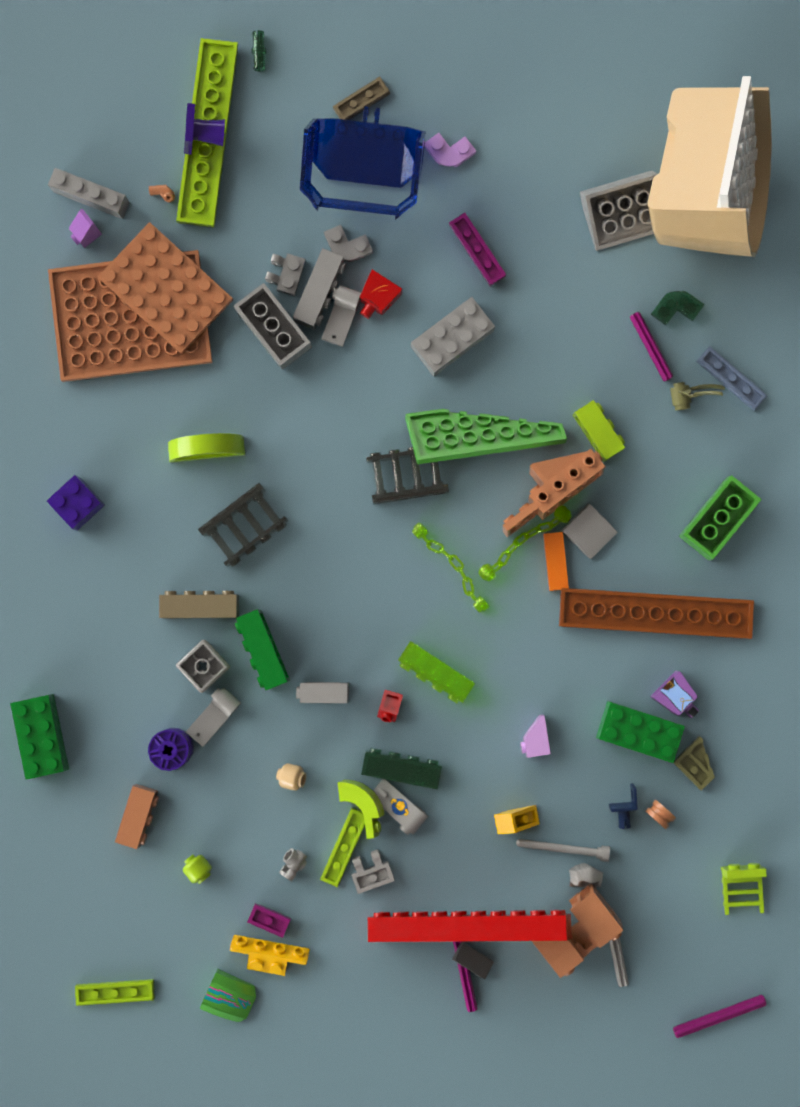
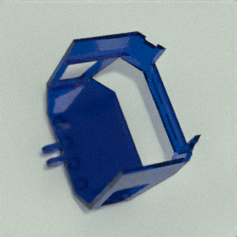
M364 106L363 121L313 118L304 128L300 191L311 201L317 211L320 207L395 215L396 220L417 203L426 131L406 126L379 123L380 108H376L374 112V123L367 122L369 116V107ZM312 162L325 178L329 180L402 188L412 179L411 193L398 206L324 198L311 184Z

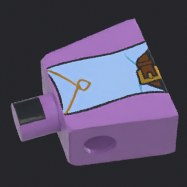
M675 671L650 696L677 716L685 712L690 718H693L699 712L692 704L698 696L680 671Z

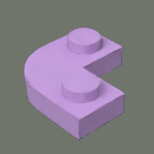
M437 133L424 143L426 150L439 165L454 166L455 168L476 154L475 148L466 137H463L450 147L440 133Z

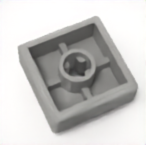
M202 640L176 664V667L200 693L205 692L230 669V665L207 640ZM206 662L207 670H200L201 665L199 663Z

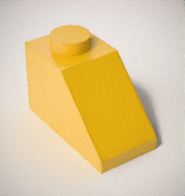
M536 805L507 810L494 815L498 834L517 833L540 824Z

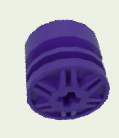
M169 728L158 732L152 737L148 745V755L155 767L161 770L172 771L182 767L190 760L193 755L194 744L186 731L180 728ZM172 746L174 750L171 753H167L166 749Z

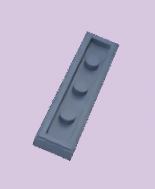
M710 346L696 361L753 411L767 397L763 391Z

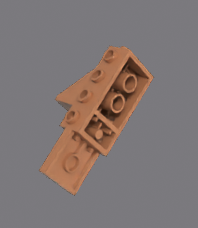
M589 449L586 452L531 464L529 474L538 485L530 491L529 501L519 509L520 512L515 516L513 514L503 521V533L508 538L537 515L543 521L602 476L605 465L601 462L603 461L601 455L597 451L593 452L592 449Z

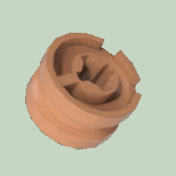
M654 800L653 806L651 808L648 807L645 812L664 829H667L669 823L673 822L676 817L661 803Z

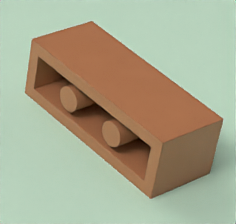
M138 784L132 786L115 843L138 849L141 845L145 844L147 839L145 831L147 826L150 827L153 820L151 812L153 807L156 808L159 801L157 790Z

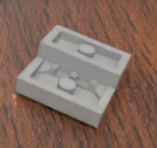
M589 503L562 529L563 533L589 559H592L618 533Z

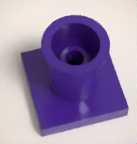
M187 103L184 154L192 153L193 140L223 147L225 119H194L195 104Z

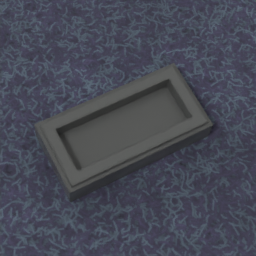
M464 942L459 944L452 958L453 961L484 980L494 963Z

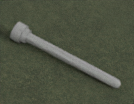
M524 839L516 841L518 847L595 856L603 862H609L610 846L602 845L595 849Z

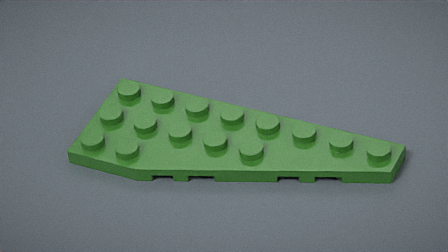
M448 409L405 414L417 464L564 444L567 441L562 423L546 421L535 423L527 422V419L521 418L519 420H510L509 417L481 413L479 415H470L465 411H460L459 413L449 412Z

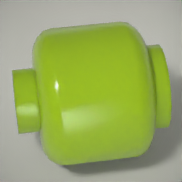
M192 854L184 861L186 865L182 871L191 883L198 882L200 884L211 875L212 867L203 855L200 854L195 857Z

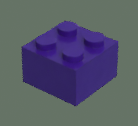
M76 475L69 479L47 500L48 504L76 531L105 506L87 484Z

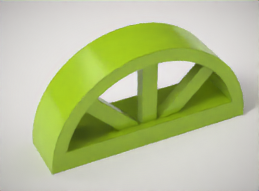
M214 433L173 439L168 442L169 462L245 455L244 436L231 433Z

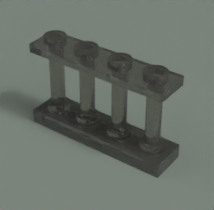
M413 447L407 448V451L404 452L396 449L388 451L389 454L381 455V452L371 453L370 457H366L367 463H373L377 488L375 495H372L373 504L449 493L448 484H443V481H441L438 462H431L434 482L432 486L425 487L422 484L420 466L417 464ZM400 458H411L415 484L413 489L406 490L403 487ZM392 460L396 486L394 492L387 493L384 490L380 461Z
M260 483L256 484L198 529L204 537L207 535L211 536L227 556L228 560L224 562L227 567L237 565L241 561L240 557L244 554H251L257 549L255 547L260 542L264 544L272 537L270 534L276 530L279 532L287 526L286 522L288 519L285 516L280 519L263 498L265 489ZM253 500L258 502L274 523L266 531L248 509L249 506L247 504ZM237 512L243 514L259 535L251 542L247 540L233 521L232 516ZM221 524L227 525L242 544L243 548L234 554L217 532V527Z

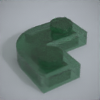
M673 291L667 293L661 299L651 315L664 325L668 324L676 311L693 321L705 304L686 291Z

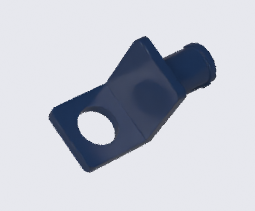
M633 783L630 784L631 802L609 804L611 812H618V827L620 829H625V826L627 829L631 828L630 811L638 810L637 790Z

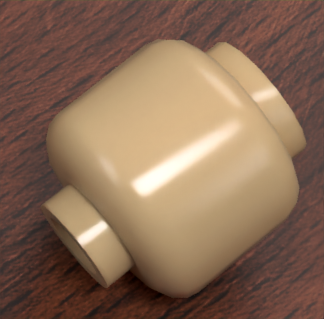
M286 763L282 768L278 769L276 779L279 780L280 787L297 791L300 787L304 786L306 773L301 766Z

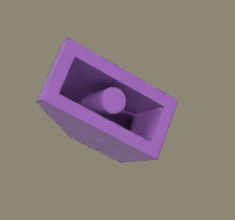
M83 209L78 212L69 227V230L73 233L70 237L77 245L81 243L84 248L102 235Z

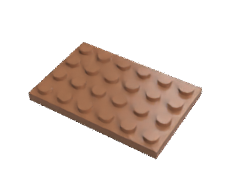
M150 222L98 276L99 280L181 355L233 301V298Z

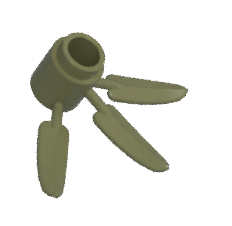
M685 382L673 384L674 387L670 388L672 405L675 406V411L690 409L691 398L702 395L723 396V393L720 391H700L691 394L693 390L707 388L725 390V387L717 384H702L689 387V385H685Z

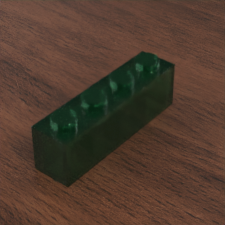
M370 748V751H365L361 775L438 790L442 765L438 764V760L427 759V762L420 761L418 756L408 755V758L400 757L401 753L389 751V754L381 753V749Z

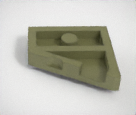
M698 736L675 759L674 764L700 791L715 778L709 763L708 754L703 745V739Z

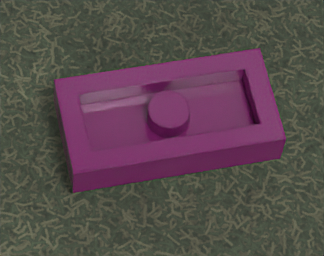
M255 903L247 923L283 938L291 918Z

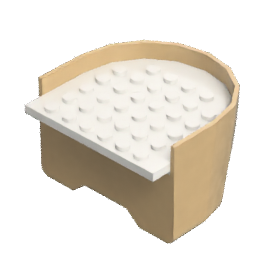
M743 76L741 87L677 88L672 92L667 113L669 132L660 173L653 178L648 199L650 219L656 240L659 244L725 255L755 257L760 247L765 225L771 175L772 124L769 87H752L751 76Z

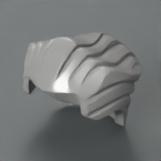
M581 863L569 870L571 877L569 887H587L591 883L596 888L597 886L601 887L603 872L590 865Z

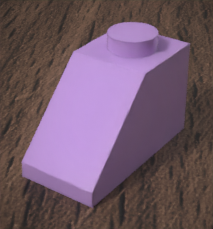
M539 715L523 736L524 742H520L522 754L525 753L527 758L551 754L545 715Z

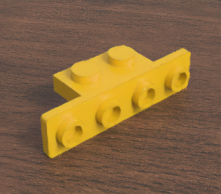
M233 935L230 951L249 954L247 969L282 976L286 974L288 962L306 965L310 951L309 948Z

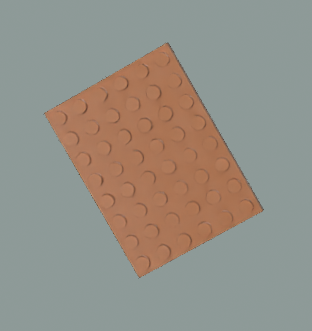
M198 250L183 252L201 269ZM112 261L48 269L60 379L62 382L213 363L209 328L181 355L99 280L98 276Z

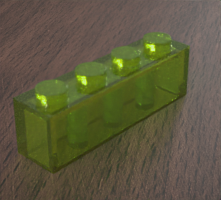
M411 641L398 659L401 662L399 665L401 668L408 672L410 669L417 673L415 677L424 683L426 680L433 683L431 687L440 693L442 691L449 694L447 698L456 704L458 701L463 703L475 685L474 682Z

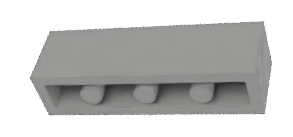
M57 168L54 169L48 183L50 189L56 194L123 219L130 203L124 194Z
M322 248L293 315L294 322L313 330L316 329V326L321 325L324 317L322 312L324 308L327 309L331 302L329 296L337 288L338 275L343 274L346 266L343 256Z

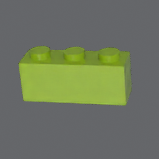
M592 400L575 411L572 416L595 451L601 455L604 463L625 449V441L620 434L617 435L613 430L615 427L609 418L606 419L603 415L604 410L602 406Z

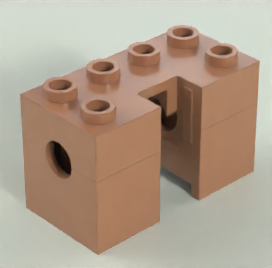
M592 883L569 900L572 905L570 911L578 920L577 923L571 926L572 939L568 941H532L560 978L564 975L569 976L572 974L575 967L583 962L584 957L594 948H601L610 940H617L622 935V931H624L621 919Z

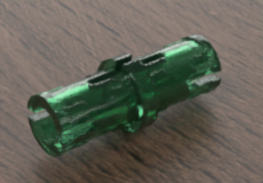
M257 30L258 34H256V31L252 32L253 48L251 53L254 56L253 69L260 72V68L262 71L266 70V48L264 47V32Z

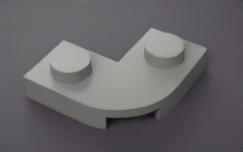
M341 225L324 232L331 251L343 256L344 261L354 262L373 254L366 234L348 242Z

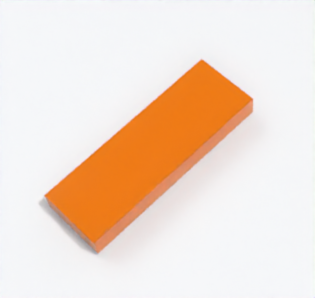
M563 532L545 533L543 538L549 591L569 588Z

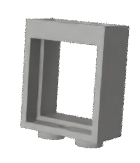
M302 682L296 689V698L300 699V703H348L349 682Z

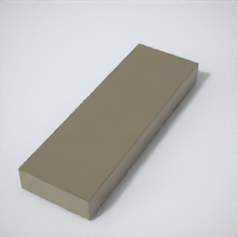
M379 76L335 104L333 110L344 124L388 96L390 91Z

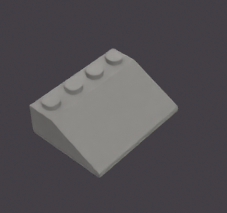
M651 170L580 192L583 211L596 251L654 234L648 208V199L653 178L658 173Z

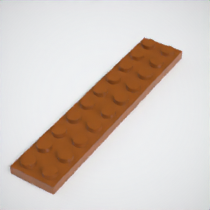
M561 588L559 626L752 639L754 600Z

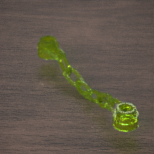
M564 505L560 506L554 512V519L538 524L531 530L521 533L501 553L493 566L485 564L479 569V576L486 581L493 580L496 576L495 572L507 564L511 554L518 546H521L538 533L552 530L560 522H568L571 519L570 510ZM548 525L549 528L541 530V526ZM524 535L525 539L519 543L517 540ZM505 554V555L507 556V558H506V560H505L504 563H503V561H501V559H502L503 555Z
M418 522L414 525L413 534L418 539L422 537L429 550L438 554L443 553L448 557V562L451 566L460 572L463 577L464 593L467 596H471L475 601L473 603L475 609L480 613L490 608L481 595L477 598L475 597L472 579L466 577L463 571L464 564L458 556L448 554L444 550L443 544L434 540H428L426 535L429 532L422 523ZM431 543L441 546L439 548L440 551L431 548ZM454 558L460 563L461 567L458 566L457 568L453 564ZM468 580L472 591L466 590L465 582L468 583Z

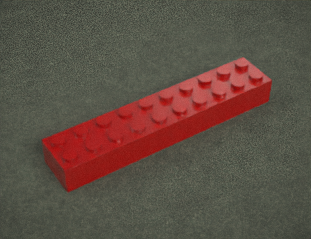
M506 910L491 911V914H486V911L471 912V915H467V911L451 912V915H448L447 911L431 912V915H428V911L412 912V915H409L408 911L394 912L391 916L390 912L374 913L373 917H367L368 942L568 941L572 939L571 914H566L565 910H553L551 914H546L545 910L530 911L531 914H526V910L510 911V914H506Z

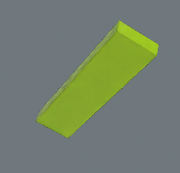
M351 807L320 880L337 888L365 826L364 815L361 811Z
M154 979L76 984V1006L152 1001L155 999Z

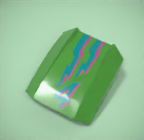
M217 969L200 1009L231 1021H243L247 1019L256 999L255 986Z

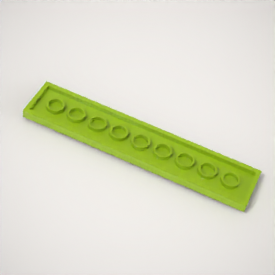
M200 38L192 104H195L194 119H225L224 142L222 147L212 143L193 140L192 153L185 154L176 222L180 224L215 228L238 42Z

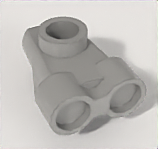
M289 849L283 857L286 865L282 867L279 873L292 882L298 870L300 871L305 867L307 856L299 850Z

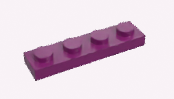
M466 213L449 222V226L490 287L506 277V273Z

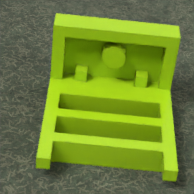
M759 863L721 866L725 915H729V907L759 905V912L764 913L762 877H767L766 868L762 867ZM758 882V888L728 890L727 883ZM758 894L759 900L728 901V895Z

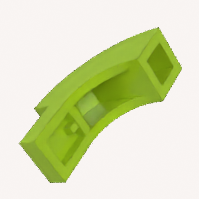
M342 780L337 782L340 802H351L361 809L364 815L367 839L379 836L381 823L378 821V818L385 814L381 801L375 792L358 781Z

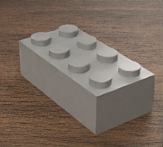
M264 283L234 305L236 312L282 370L312 348L311 342Z
M471 297L413 340L411 348L434 377L493 333L495 326L473 297Z

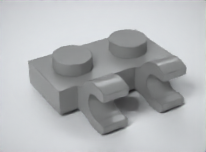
M288 253L286 259L273 254L271 264L283 267L281 276L267 272L266 282L277 285L276 290L295 296L306 259Z
M378 849L371 852L375 866L364 869L360 856L352 860L356 873H353L351 876L358 894L395 881L389 862H382Z

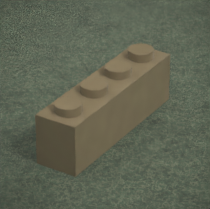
M165 591V595H159V618L239 617V595L234 594V591H222V594H215V591H203V595H196V591H184V595H176V591Z

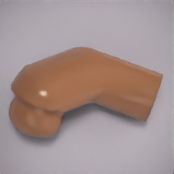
M167 185L149 186L150 196L160 195L166 202L174 201L175 194Z

